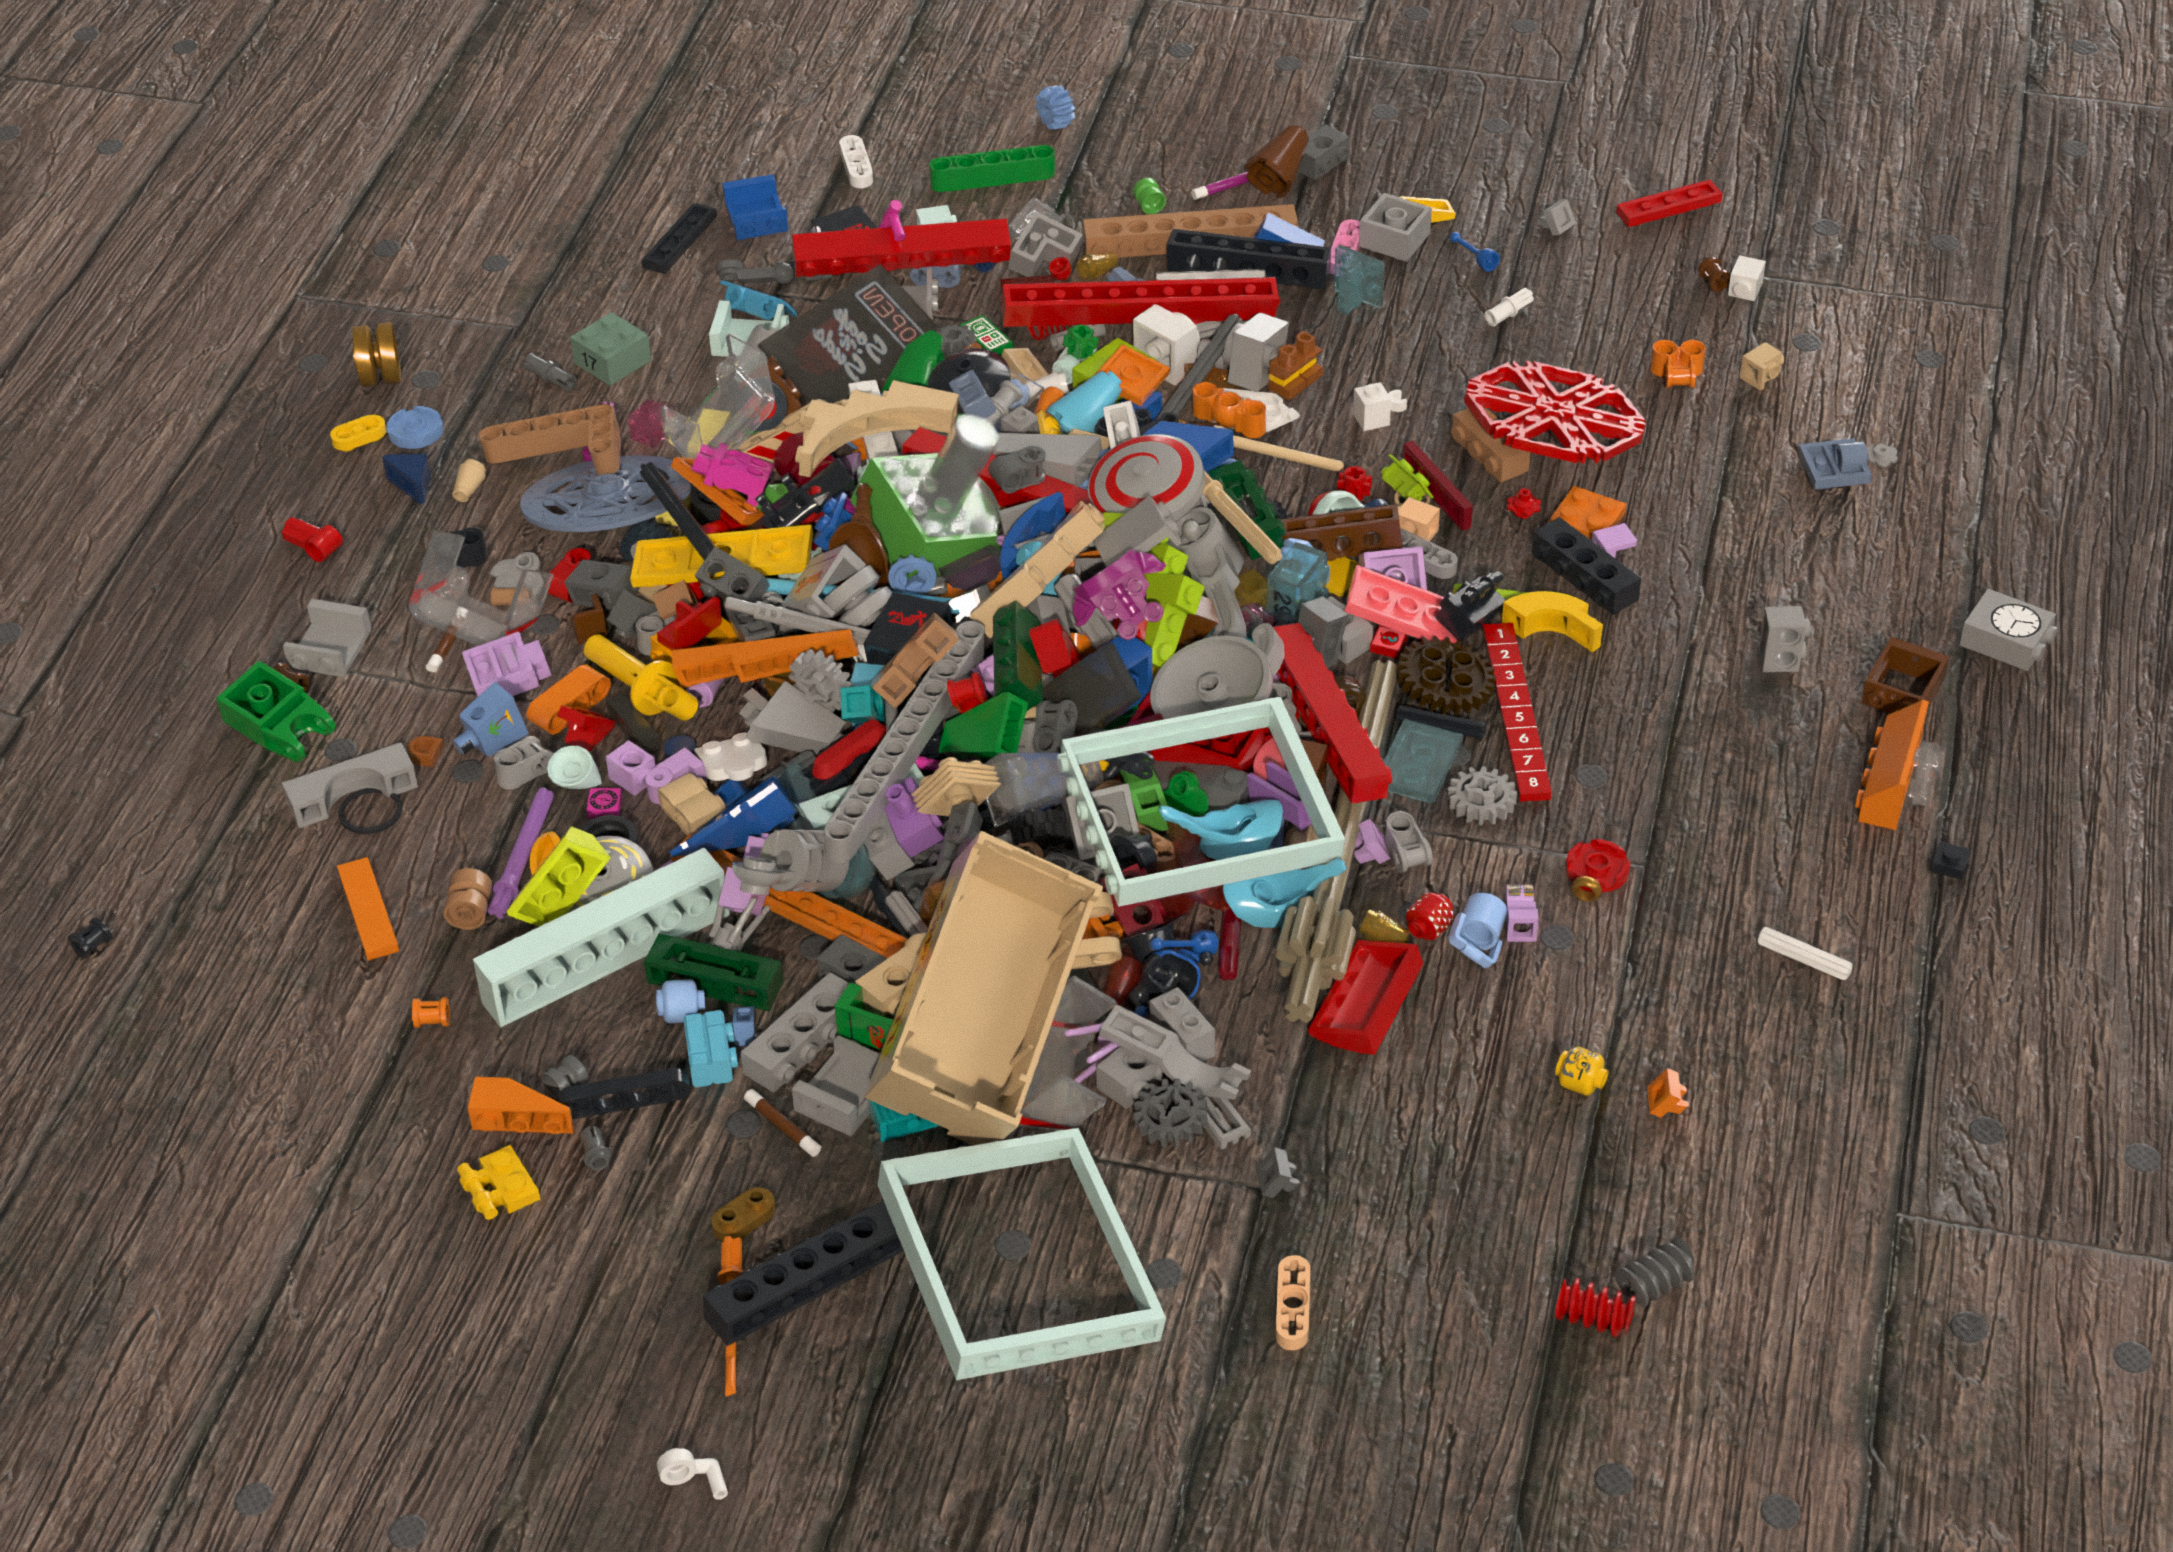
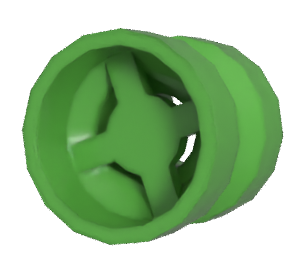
M1144 178L1135 184L1133 194L1145 213L1156 214L1164 208L1166 198L1154 179Z

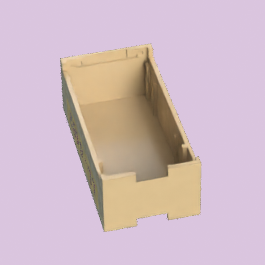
M980 831L952 864L864 1098L905 1116L912 1113L948 1129V1135L973 1146L993 1141H1002L1014 1131L1021 1120L1022 1114L1020 1111L1094 903L1099 899L1103 886Z

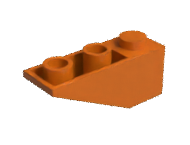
M475 1077L468 1104L472 1130L515 1131L519 1133L542 1132L551 1134L574 1133L569 1107L510 1078Z

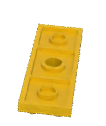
M811 525L707 534L717 548L764 576L797 574L803 572L810 562L813 540ZM686 536L637 541L630 580L633 588L676 584L682 580H685L686 583L698 582L695 574L704 560ZM717 572L712 580L722 578L725 572Z

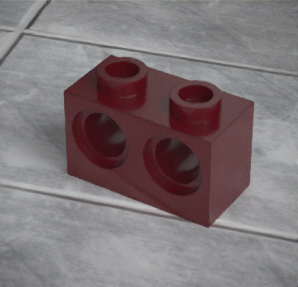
M1138 864L1121 870L1123 877L1130 879L1148 875L1146 869H1140ZM1104 878L1098 881V883L1103 886L1102 892H1107ZM1111 895L1114 908L1113 916L1122 927L1124 940L1164 923L1162 917L1166 913L1159 898L1118 907L1114 895ZM1136 907H1143L1147 910L1149 919L1145 925H1140L1134 921L1133 911Z

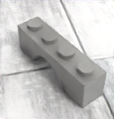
M401 742L282 783L287 806L298 828L328 819L332 805L340 797L350 792L375 788L382 791L389 798L392 793L400 794L418 788L413 764Z

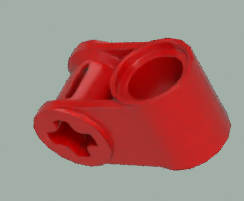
M575 548L568 551L555 568L546 575L543 584L544 592L550 596L573 603L564 581L583 559L591 560L589 551L583 548Z
M978 672L973 673L970 678L956 682L952 679L947 681L950 700L960 714L988 701L985 684Z

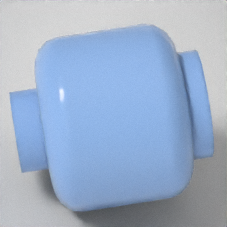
M690 979L665 981L662 988L656 990L657 1015L663 1016L664 1021L670 1024L684 1023L683 1018L685 1015L698 1014V1010H705L704 990H697L696 983Z

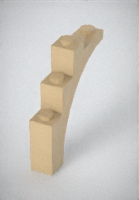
M893 380L889 391L884 390L882 396L852 390L849 399L844 400L842 405L812 399L808 409H803L800 417V426L804 427L803 446H798L795 462L799 463V475L811 477L818 464L831 452L846 443L864 436L886 431L917 430L919 427L931 431L951 433L957 418L959 394Z
M1081 500L1072 508L1069 515L1039 548L994 591L972 609L969 615L970 618L981 623L984 626L985 634L991 638L993 636V616L1000 608L1007 607L1015 600L1025 608L1044 591L1046 585L1074 561L1076 555L1104 531L1105 525L1103 521L1105 519L1102 514L1090 503L1086 505Z

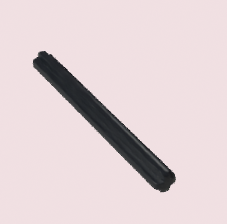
M652 462L641 464L640 468L642 470L640 475L705 561L715 545Z

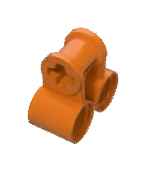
M1659 340L1653 344L1650 370L1656 376L1665 377V388H1671V386L1695 388L1696 377L1703 372L1706 347L1697 340H1687L1681 344V347H1677V344L1670 340Z

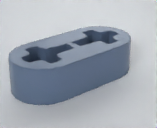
M949 265L947 267L932 266L920 269L911 268L910 278L913 283L921 286L927 285V268H932L933 279H938V287L946 288L957 286L962 273L960 265ZM920 270H924L926 275L921 274Z

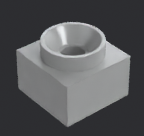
M1259 312L1247 323H1237L1227 337L1223 352L1224 363L1230 366L1228 382L1258 392L1269 382V363L1278 356V349L1286 345L1289 322Z

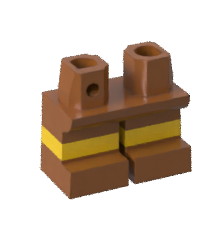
M1302 331L1296 336L1295 344L1283 345L1278 349V356L1269 363V390L1291 400L1303 391L1305 387H1308L1323 376V366L1317 364V356L1323 352V349L1315 346L1314 336Z

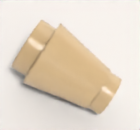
M468 459L459 465L452 496L456 500L467 502L485 480L486 469L484 465L473 459Z

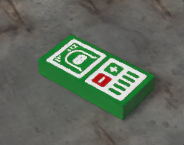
M984 315L960 324V327L967 325L969 330L974 331L976 342L982 346V349L1002 355L1004 349L1013 348V342Z

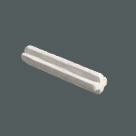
M1764 927L1759 934L1758 943L1761 946L1840 980H1847L1851 974L1853 965L1849 961L1769 927Z

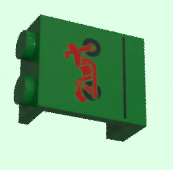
M849 983L834 1006L837 1036L854 1040L863 1047L881 1053L893 1020L865 1011L862 987Z

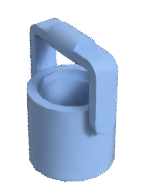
M1475 893L1471 895L1466 901L1463 912H1460L1454 920L1448 938L1450 944L1484 968H1489L1496 963L1503 943L1499 937L1507 916L1505 903L1500 898L1488 893ZM1490 949L1488 956L1481 951Z

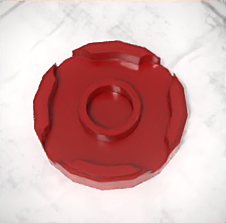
M1591 839V843L1583 844L1582 841L1575 844L1569 850L1565 869L1567 877L1572 883L1581 876L1594 878L1599 882L1602 893L1620 888L1628 879L1631 864L1622 847L1611 841ZM1580 887L1583 890L1593 892V890L1588 887Z

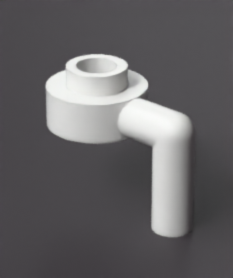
M673 1448L666 1451L657 1461L660 1479L667 1485H679L690 1480L695 1474H707L713 1497L715 1499H723L728 1495L720 1465L714 1458L694 1459L690 1451Z

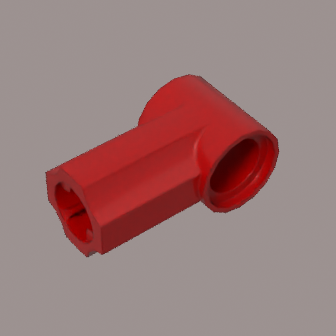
M291 517L285 522L284 529L282 530L283 540L305 549L308 556L316 562H323L343 544L342 536L331 525H324L322 528H319L301 519Z

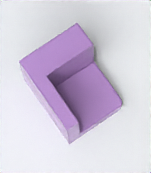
M1625 523L1593 531L1592 541L1614 558L1616 557V551L1637 545V539Z

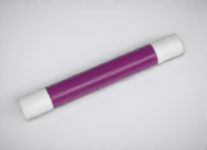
M1248 172L1193 189L1191 191L1192 197L1196 200L1248 183L1249 181L1246 177Z

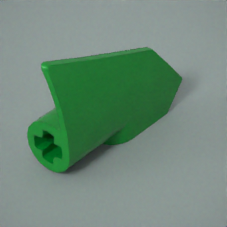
M929 330L909 343L890 373L881 393L884 390L889 391L893 380L928 388V378L932 369L944 358L941 349L943 337L935 331Z

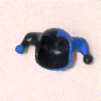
M1171 949L1158 950L1152 953L1144 961L1141 968V978L1127 994V1004L1134 1010L1135 1014L1145 1018L1148 1012L1147 1008L1142 1006L1144 1003L1177 987L1191 1000L1197 992L1201 977L1199 966L1196 963H1201L1204 966L1211 965L1213 962L1212 954L1210 952L1200 954L1185 949L1176 951Z

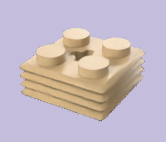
M954 757L942 760L938 764L939 768L932 775L924 777L920 781V786L911 796H914L913 801L917 802L915 807L919 808L917 812L950 816L953 805L972 802L978 807L1001 783L997 782L999 777H996L997 772L993 771L995 766L984 765L977 760L961 762L957 761Z

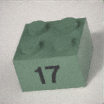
M612 312L570 337L574 363L609 386L651 361L648 334Z

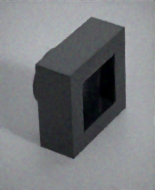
M1940 841L1930 871L1962 880L1972 850Z

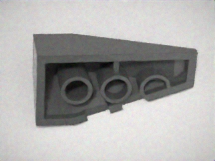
M1154 761L1152 765L1163 792L1169 788L1170 780L1175 774L1181 771L1194 773L1198 778L1199 787L1205 791L1208 797V813L1210 811L1229 809L1235 804L1250 803L1247 775L1249 773L1224 765Z

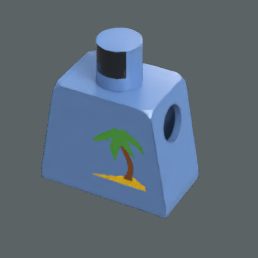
M494 682L460 713L459 718L465 731L456 737L453 743L463 755L476 747L485 756L491 757L498 751L524 738L529 733L514 698L498 683Z

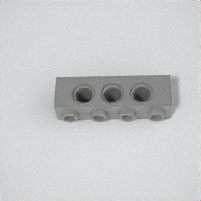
M829 972L741 1051L744 1075L773 1093L783 1084L788 1083L806 1063H810L824 1046L833 1042L837 1037L834 1006L849 983Z

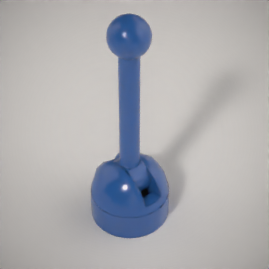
M1458 232L1451 233L1450 240L1454 243H1460L1476 254V262L1483 270L1490 272L1498 266L1500 255L1490 248L1478 250L1463 240Z
M1200 930L1195 932L1190 940H1162L1159 937H1155L1151 940L1150 946L1153 950H1160L1162 947H1191L1193 952L1200 954L1210 952L1214 955L1218 949V938L1211 930Z

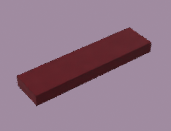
M1413 440L1404 443L1403 459L1414 469L1413 474L1420 472L1428 480L1430 485L1427 488L1433 495L1432 499L1462 531L1470 529L1473 505Z

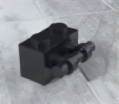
M1498 571L1487 573L1472 583L1469 581L1463 583L1455 594L1450 592L1439 603L1441 610L1435 619L1457 640L1462 642L1482 628L1483 624H1488L1502 608L1503 602L1506 601L1496 591L1499 583L1503 581L1502 573Z

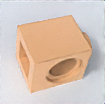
M1410 497L1401 507L1398 506L1400 528L1428 541L1438 532L1440 508Z

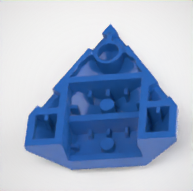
M772 775L669 853L672 857L692 854L702 848L710 852L743 847L747 845L749 836L760 837L761 833H767L774 827L781 830L793 822V814L796 812V807L776 776Z

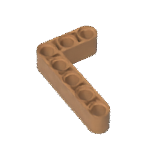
M607 404L493 425L482 429L478 435L486 460L493 464L588 446L595 471L598 475L613 474L620 468L621 432L614 409L611 405Z

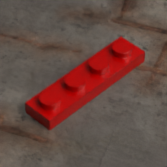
M1709 179L1617 204L1616 214L1628 227L1638 226L1646 222L1722 202L1723 193Z

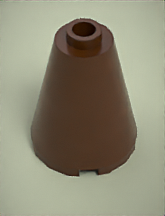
M1289 125L1248 159L1244 170L1247 169L1248 174L1246 177L1256 189L1264 194L1275 193L1277 194L1275 198L1286 197L1292 188L1309 142L1306 130L1298 125Z

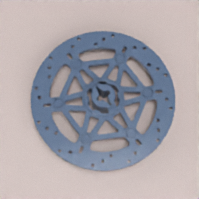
M645 455L620 456V468L613 474L598 475L593 462L587 461L561 469L542 478L523 494L520 507L522 515L528 522L544 529L563 532L601 531L639 523L667 511L658 498L642 505L655 494L640 475L642 470L640 468L641 464L652 462L660 473L668 478L666 481L681 501L689 495L693 484L670 467L673 461L671 459ZM569 481H572L570 484L559 490L557 493H551L559 486ZM556 505L566 513L558 515L548 511L545 506Z

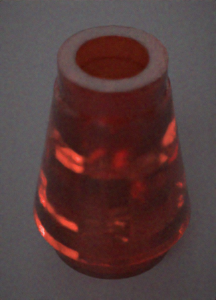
M1122 956L1120 960L1111 964L1103 995L1107 1004L1111 1006L1117 1004L1120 1006L1127 997L1128 992L1141 978L1140 971L1142 967L1135 959Z

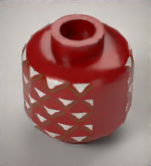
M1426 892L1421 895L1406 912V922L1410 933L1416 938L1427 941H1434L1439 938L1454 921V909L1451 901L1440 893Z

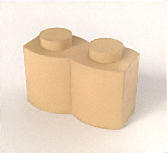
M687 773L657 789L660 806L673 821L677 822L687 836L694 834L726 809L722 799L718 795L714 796L709 792L702 778L697 779L691 773Z

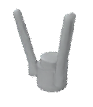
M751 898L735 926L725 923L723 928L720 926L724 907L717 905L713 927L708 935L713 939L711 945L741 951L745 941L770 911V906L766 905L761 910L760 916H756L743 932L741 929L752 912L757 899Z

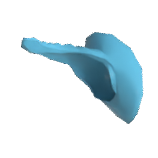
M1265 799L1242 805L1235 804L1229 809L1210 811L1204 817H1193L1163 805L1158 810L1165 821L1179 824L1191 834L1201 836L1200 849L1207 857L1216 860L1266 850L1280 830L1283 815L1282 804L1279 800Z
M1336 858L1324 865L1224 884L1225 900L1236 917L1252 926L1278 928L1283 926L1289 907L1295 906L1298 908L1301 898L1312 897L1314 889L1320 883L1333 876L1342 874L1347 868L1343 860Z

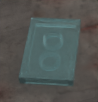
M1404 719L1383 761L1386 766L1390 767L1392 772V783L1388 786V792L1434 803L1462 745L1463 734Z

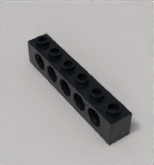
M1173 229L1167 244V270L1264 269V278L1275 277L1276 284L1309 287L1311 289H1326L1331 272V247Z
M880 1201L871 1207L863 1208L856 1215L843 1222L833 1224L826 1231L812 1238L804 1239L790 1250L782 1254H776L767 1262L754 1269L746 1270L737 1278L712 1288L703 1295L704 1319L726 1346H729L902 1253L904 1249L886 1205L883 1201Z

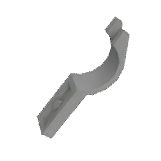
M1117 1004L1100 1027L1099 1036L1159 1065L1173 1082L1176 1079H1180L1181 1086L1183 1087L1189 1082L1193 1083L1194 1091L1201 1090L1203 1096L1235 1100L1239 1093L1237 1087L1242 1080H1248L1251 1075V1070L1237 1063L1230 1067L1219 1068L1197 1060L1186 1051L1176 1033Z

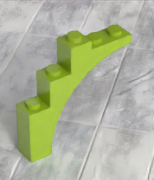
M1104 512V530L1126 513ZM1168 537L1147 552L1154 555L1160 562H1165L1167 566L1160 572L1143 574L1149 583L1145 591L1147 603L1157 602L1164 611L1163 617L1159 621H1147L1144 644L1152 648V667L1158 670L1175 654L1187 614L1196 615L1205 588L1202 584L1183 575L1189 556L1167 545Z

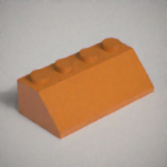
M1921 700L1889 714L1886 717L1884 728L1877 727L1873 745H1877L1878 748L1871 747L1867 765L1872 766V768H1865L1861 786L1866 787V789H1859L1855 808L1860 809L1858 822L1892 830L1897 829L1919 751L1929 701Z

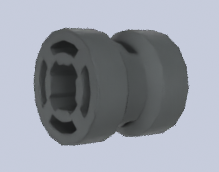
M569 1055L560 1061V1065L556 1069L550 1068L541 1075L546 1090L556 1100L558 1093L564 1088L589 1082V1076L585 1067L573 1055Z

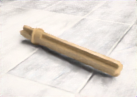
M1205 472L1203 493L1207 502H1211L1268 563L1275 564L1277 561H1281V549L1223 490L1222 484L1217 480H1213Z

